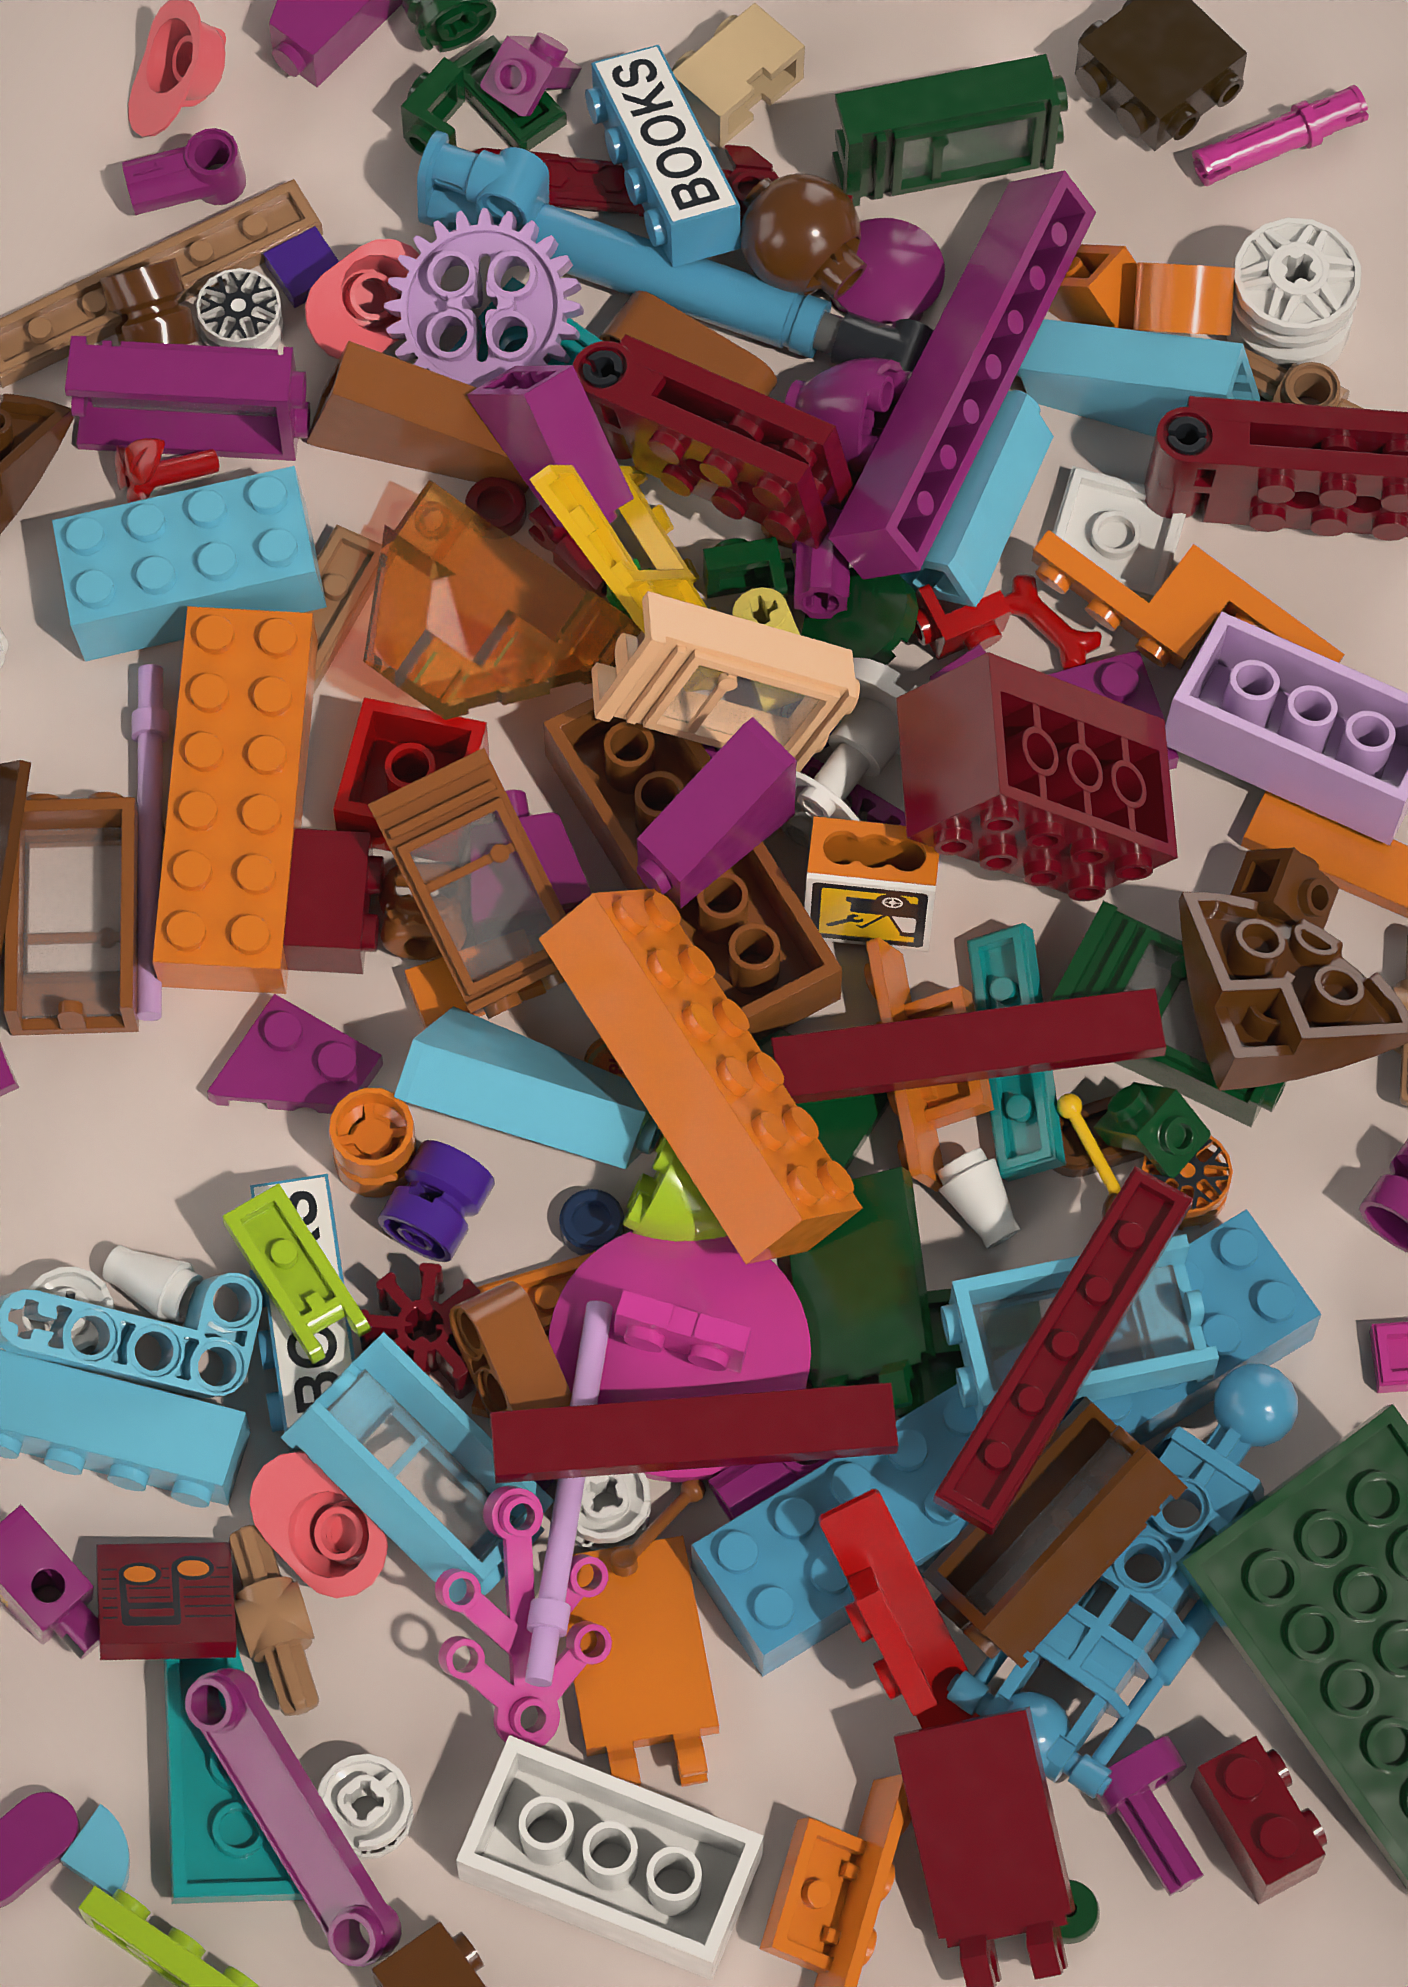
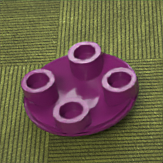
M875 218L860 222L861 241L857 255L867 264V268L860 279L843 296L836 300L830 297L832 305L839 311L846 313L849 311L884 324H893V322L899 319L920 321L923 317V312L938 298L945 280V263L938 245L924 230L903 220Z

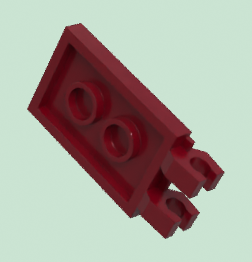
M1030 1706L896 1734L893 1737L938 1939L945 1938L947 1948L959 1946L960 1962L966 1987H996V1982H1000L1002 1977L994 1939L1026 1933V1945L1034 1979L1062 1975L1063 1969H1067L1068 1963L1060 1926L1068 1925L1066 1914H1071L1075 1910V1904Z

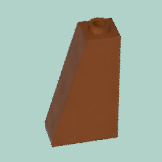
M347 342L322 391L309 437L306 441L307 444L476 483L487 477L502 478L515 482L525 494L529 489V486L473 408L467 394L477 389L476 387L357 343Z

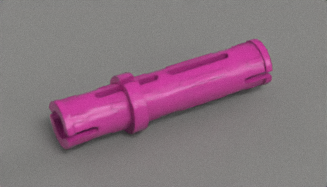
M1351 85L1344 90L1312 103L1304 100L1293 104L1291 111L1280 117L1253 126L1214 144L1193 150L1192 157L1195 160L1193 161L1195 171L1201 182L1205 186H1210L1232 174L1247 170L1293 149H1298L1302 146L1311 149L1321 145L1324 137L1368 120L1369 114L1366 112L1368 106L1365 98L1356 85Z

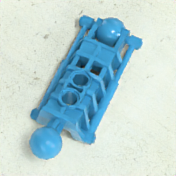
M1260 1363L1246 1364L1231 1370L1220 1381L1214 1394V1415L1218 1425L1206 1443L1180 1426H1177L1151 1450L1188 1487L1177 1500L1191 1502L1198 1509L1200 1518L1194 1525L1187 1528H1177L1170 1525L1164 1519L1162 1514L1163 1508L1169 1502L1176 1500L1170 1495L1160 1505L1161 1511L1157 1516L1151 1515L1145 1522L1148 1524L1146 1528L1031 1653L1027 1651L1023 1655L1029 1662L1023 1668L1016 1664L995 1696L989 1692L991 1687L988 1686V1683L1008 1658L1002 1650L993 1660L987 1656L974 1675L965 1670L961 1675L957 1673L946 1689L949 1692L947 1699L971 1716L975 1713L985 1716L1030 1706L1045 1776L1054 1783L1064 1773L1069 1777L1068 1782L1092 1799L1097 1794L1102 1796L1113 1780L1109 1777L1112 1770L1106 1767L1107 1763L1160 1689L1172 1683L1215 1623V1618L1176 1565V1562L1264 1497L1265 1490L1261 1481L1239 1465L1251 1447H1265L1280 1441L1293 1428L1298 1416V1396L1293 1384L1276 1368ZM1148 1554L1161 1564L1163 1571L1156 1580L1149 1583H1139L1127 1575L1124 1569L1126 1562L1135 1555ZM1104 1581L1117 1591L1097 1618L1084 1608ZM1189 1599L1196 1600L1197 1602L1181 1622L1178 1617L1180 1611ZM1128 1601L1138 1604L1151 1613V1616L1133 1641L1111 1627ZM1160 1639H1168L1169 1641L1156 1659L1152 1661L1149 1655ZM1045 1660L1095 1693V1696L1073 1728L1066 1711L1053 1698L1039 1692H1020L1036 1668H1040ZM1134 1676L1146 1680L1127 1706L1120 1698V1694ZM1104 1713L1118 1719L1092 1756L1087 1753L1082 1756L1078 1753Z

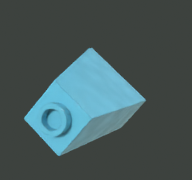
M1049 319L1043 320L1016 374L1018 377H1021L1027 394L1040 405L1153 437L1156 435L1161 418L1175 408L1186 407L1189 396L1261 401L1243 343Z
M1020 390L1008 391L920 571L900 574L915 590V593L918 588L929 584L937 599L976 607L982 599L1054 437L1040 415L1041 410L1038 403L1025 392Z
M454 1006L413 1039L394 1094L395 1098L407 1103L622 1169H626L642 1152L650 1155L661 1134V1130L629 1080Z

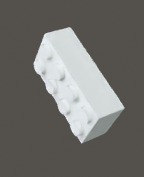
M509 1735L458 1854L456 1864L459 1880L713 1980L762 1858L764 1836Z

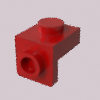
M927 584L918 588L915 593L919 610L913 632L921 645L930 644L937 659L940 660L965 648L970 651L976 646L981 645L985 650L997 643L1003 637L1001 632L1004 631L1012 611L1002 591L999 590L982 598L976 607L966 605L945 615L931 586Z

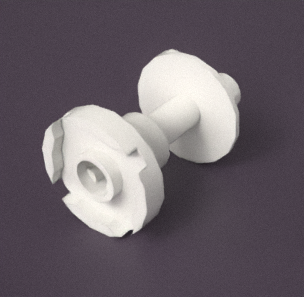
M853 658L855 678L860 683V694L854 710L849 715L844 716L829 736L828 743L833 750L832 755L814 779L796 771L795 815L784 823L781 828L792 841L800 846L810 848L814 816L860 821L844 800L863 775L878 776L895 753L901 755L896 698L907 692L895 684L902 674L887 665L867 658ZM915 684L911 690L917 688L918 686Z

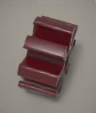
M421 1263L419 1266L422 1285L421 1298L412 1302L398 1286L396 1275L393 1272H389L376 1282V1290L380 1310H388L392 1316L369 1314L366 1309L361 1310L371 1328L370 1332L359 1337L362 1351L384 1332L429 1377L430 1372L439 1370L454 1387L455 1397L457 1399L464 1398L474 1390L475 1385L466 1363L459 1357L462 1354L454 1338L449 1315L450 1309L453 1306L481 1294L480 1290L470 1279H465L462 1283L463 1287L440 1304L439 1295L445 1291L442 1266L435 1263ZM420 1329L426 1335L436 1332L437 1339L431 1343L423 1336L415 1340L414 1332Z

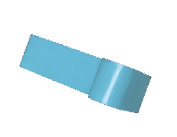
M225 1273L207 1278L195 1287L189 1301L184 1327L38 1290L23 1289L0 1296V1348L8 1352L196 1398L225 1396L235 1392L243 1384L247 1375L262 1312V1295L259 1286L250 1277L242 1273ZM221 1286L230 1288L236 1294L239 1302L237 1314L230 1322L221 1319L213 1306V1297ZM25 1306L24 1316L26 1318L43 1323L53 1320L54 1322L50 1331L33 1329L20 1332L17 1336L18 1325L8 1321L9 1312L20 1310ZM80 1318L92 1322L98 1332V1344L90 1355L79 1352L74 1347L71 1339V1330ZM143 1334L154 1337L161 1348L159 1364L151 1371L143 1368L135 1356L136 1343ZM206 1350L216 1352L224 1365L223 1376L215 1386L207 1384L201 1378L198 1371V1362Z

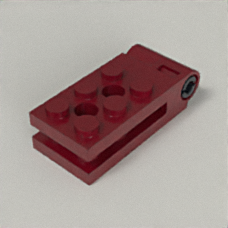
M627 334L624 335L620 343L600 341L585 347L573 362V367L615 458L621 460L632 458L636 469L660 479L668 489L678 495L688 497L692 493L712 502L717 510L729 518L741 520L743 517L763 525L771 535L783 542L794 543L797 540L817 549L829 532L821 502L843 510L854 489L836 426Z
M1189 396L1186 407L1175 408L1167 412L1159 421L1144 482L1145 502L1154 513L1168 519H1172L1173 513L1186 514L1185 518H1188L1198 511L1202 501H1204L1203 522L1247 525L1262 532H1274L1283 528L1311 530L1321 536L1357 533L1371 534L1385 541L1403 539L1408 537V412Z

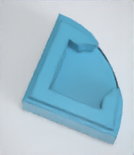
M100 1804L63 1855L61 1862L63 1866L112 1897L117 1889L125 1891L127 1887L130 1853L127 1839L119 1822L107 1808Z

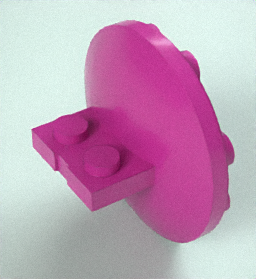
M633 1231L621 1235L603 1245L578 1267L564 1287L553 1312L548 1340L572 1393L587 1303L590 1301H602L613 1307L597 1404L806 1388L811 1359L810 1334L802 1304L793 1286L771 1259L745 1264L728 1236L698 1241L674 1242L633 1234ZM730 1466L645 1472V1475L648 1479L665 1482L708 1480Z

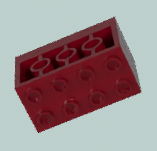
M990 652L896 698L907 839L933 847L939 854L956 855L977 862L985 870L1003 871L1023 878L1029 885L1046 886L1066 893L1070 899L1075 901H1093L1105 896L1106 890L1128 880L1144 879L1153 873V869L1178 858L1164 719Z

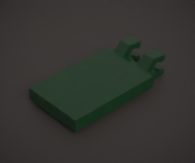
M901 1166L852 1179L854 1184L853 1193L863 1209L807 1252L790 1255L793 1287L802 1304L810 1334L811 1359L807 1383L812 1385V1389L859 1385L858 1380L879 1375L880 1384L891 1383L894 1410L899 1418L925 1404L919 1365L924 1364L923 1361L936 1358L912 1176L909 1171Z

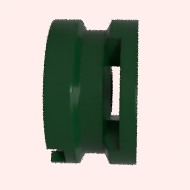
M402 0V7L408 19L415 25V32L422 46L428 51L434 48L433 45H437L440 52H448L470 44L490 28L497 12L492 0Z

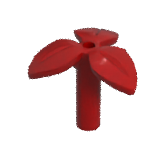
M143 438L135 440L127 447L117 445L115 473L119 490L128 488L126 498L127 503L148 499L156 487L217 473L220 464L215 450L208 449L160 461L165 446L164 440Z

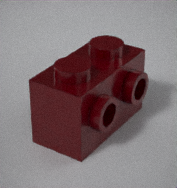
M294 828L283 940L287 970L363 974L365 952L377 951L378 914H369L371 894H382L384 857L373 856L370 832Z
M1254 1736L1198 1766L1190 1788L1259 1905L1316 1874L1326 1855L1322 1847L1327 1844V1838L1314 1813L1309 1808L1300 1811L1287 1787L1292 1785V1779L1280 1755L1274 1749L1266 1752L1258 1737Z

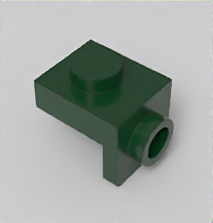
M446 57L430 73L423 72L416 78L408 92L407 99L401 105L403 138L410 148L420 156H423L429 139L437 130L448 134L449 144L457 147L456 131L447 121L465 102L463 68Z
M776 537L753 541L732 538L721 541L714 547L703 549V581L707 599L744 593L761 587L778 591L783 595L787 604L788 595H794V565L791 557L781 559Z
M1133 1082L1130 1086L1117 1092L1108 1104V1111L1093 1127L1108 1146L1143 1152L1160 1174L1169 1178H1175L1211 1135L1210 1130L1177 1089Z

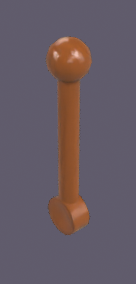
M702 1480L682 1482L680 1494L629 1548H619L612 1553L610 1561L613 1573L621 1577H627L636 1572L638 1568L637 1558L690 1502L695 1503L703 1499L706 1487Z

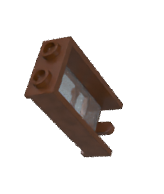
M1085 1396L1056 1429L994 1534L990 1535L969 1523L922 1575L941 1593L934 1601L937 1608L960 1628L978 1648L992 1660L1002 1650L1020 1668H1023L1029 1662L1023 1655L1027 1651L1031 1653L1146 1528L1148 1524L1145 1522L1151 1515L1157 1516L1161 1511L1160 1505L1170 1495L1177 1500L1188 1487L1143 1444L1140 1445L1120 1425L1117 1426Z

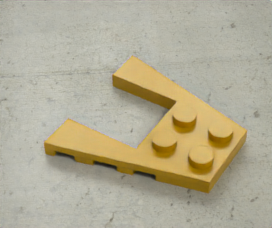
M573 465L546 466L529 480L644 634L642 598L647 591L707 608L693 583L700 579V576L691 559L686 558L683 560L667 535L674 529V526L663 505L658 504L651 509L640 488V485L649 479L645 472L636 469L635 466H619L634 499L618 509L654 564L655 570H638ZM716 607L710 608L711 610L717 611ZM699 665L684 685V688L687 690L716 687L718 676L723 672Z

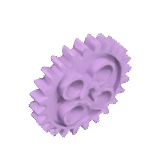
M482 208L477 225H471L464 213L459 211L456 216V230L449 232L437 220L433 222L434 231L437 236L435 241L430 243L418 235L413 238L421 252L417 259L399 255L398 260L408 271L407 277L389 278L388 284L392 289L401 294V299L384 303V308L389 314L401 317L400 321L386 328L387 333L392 339H407L395 351L396 356L400 360L410 361L418 358L414 365L478 388L514 366H545L551 358L566 363L571 359L562 346H560L562 339L579 340L580 338L578 330L568 324L567 319L583 315L584 309L581 304L567 300V297L582 289L581 284L577 278H561L570 270L573 264L567 255L550 259L559 245L552 235L544 238L537 244L535 243L538 238L539 227L534 221H529L517 232V220L510 211H507L503 216L499 226L494 225L492 215L487 208ZM484 256H489L491 263L487 274L486 292L497 309L487 310L485 315L488 358L486 361L480 362L477 356L481 344L482 325L472 309L480 308L483 303L480 260ZM454 266L467 267L469 269V277L464 287L452 292L441 289V279L446 270ZM514 266H523L529 269V280L523 288L513 292L501 289L502 276L508 269ZM456 325L467 328V339L461 348L453 352L440 350L439 340L444 330ZM513 326H522L528 330L527 342L521 349L515 352L500 350V336L506 329Z

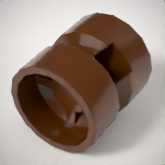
M176 258L100 279L109 312L121 315L122 318L120 324L115 328L119 346L121 341L183 345L200 341L191 309L179 305L177 300L185 289Z

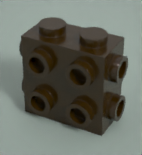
M1127 0L1122 10L1106 22L1098 20L1083 32L1078 41L1075 75L1082 89L1094 99L1100 98L1116 114L1119 123L1129 135L1135 138L1140 137L1156 151L1172 138L1174 140L1184 138L1194 129L1204 113L1215 105L1223 107L1229 104L1239 94L1244 85L1243 75L1247 52L1192 0Z

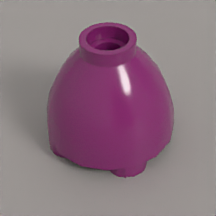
M861 358L846 361L819 373L809 381L795 380L789 387L785 404L835 425L848 469L851 473L860 477L912 372L904 371L899 362L891 359Z

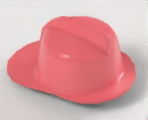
M169 0L160 8L152 22L146 50L134 80L128 102L129 122L133 131L142 137L156 136L165 130L176 118L181 107H193L204 101L215 91L221 81L225 68V33L221 29L201 21L194 3L189 0Z
M395 239L373 240L355 249L322 274L313 284L305 304L306 325L314 342L329 356L339 359L348 341L382 353L399 340L392 339L387 333L386 328L400 321L401 317L389 314L384 308V303L401 299V294L392 289L388 284V279L407 277L408 271L400 263L398 257L399 255H405L417 259L420 254L412 246Z
M297 1451L280 1454L262 1467L252 1484L250 1508L254 1524L265 1541L297 1573L302 1581L319 1594L333 1598H342L357 1595L371 1586L384 1568L388 1550L386 1534L317 1464H314L308 1458L305 1452Z

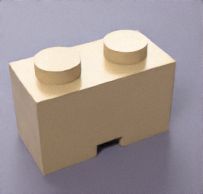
M753 3L739 16L731 15L726 18L716 29L713 38L696 52L690 50L684 53L674 64L672 72L704 135L720 149L754 120V114L749 111L760 100H764L771 106L804 78L805 45L760 6Z

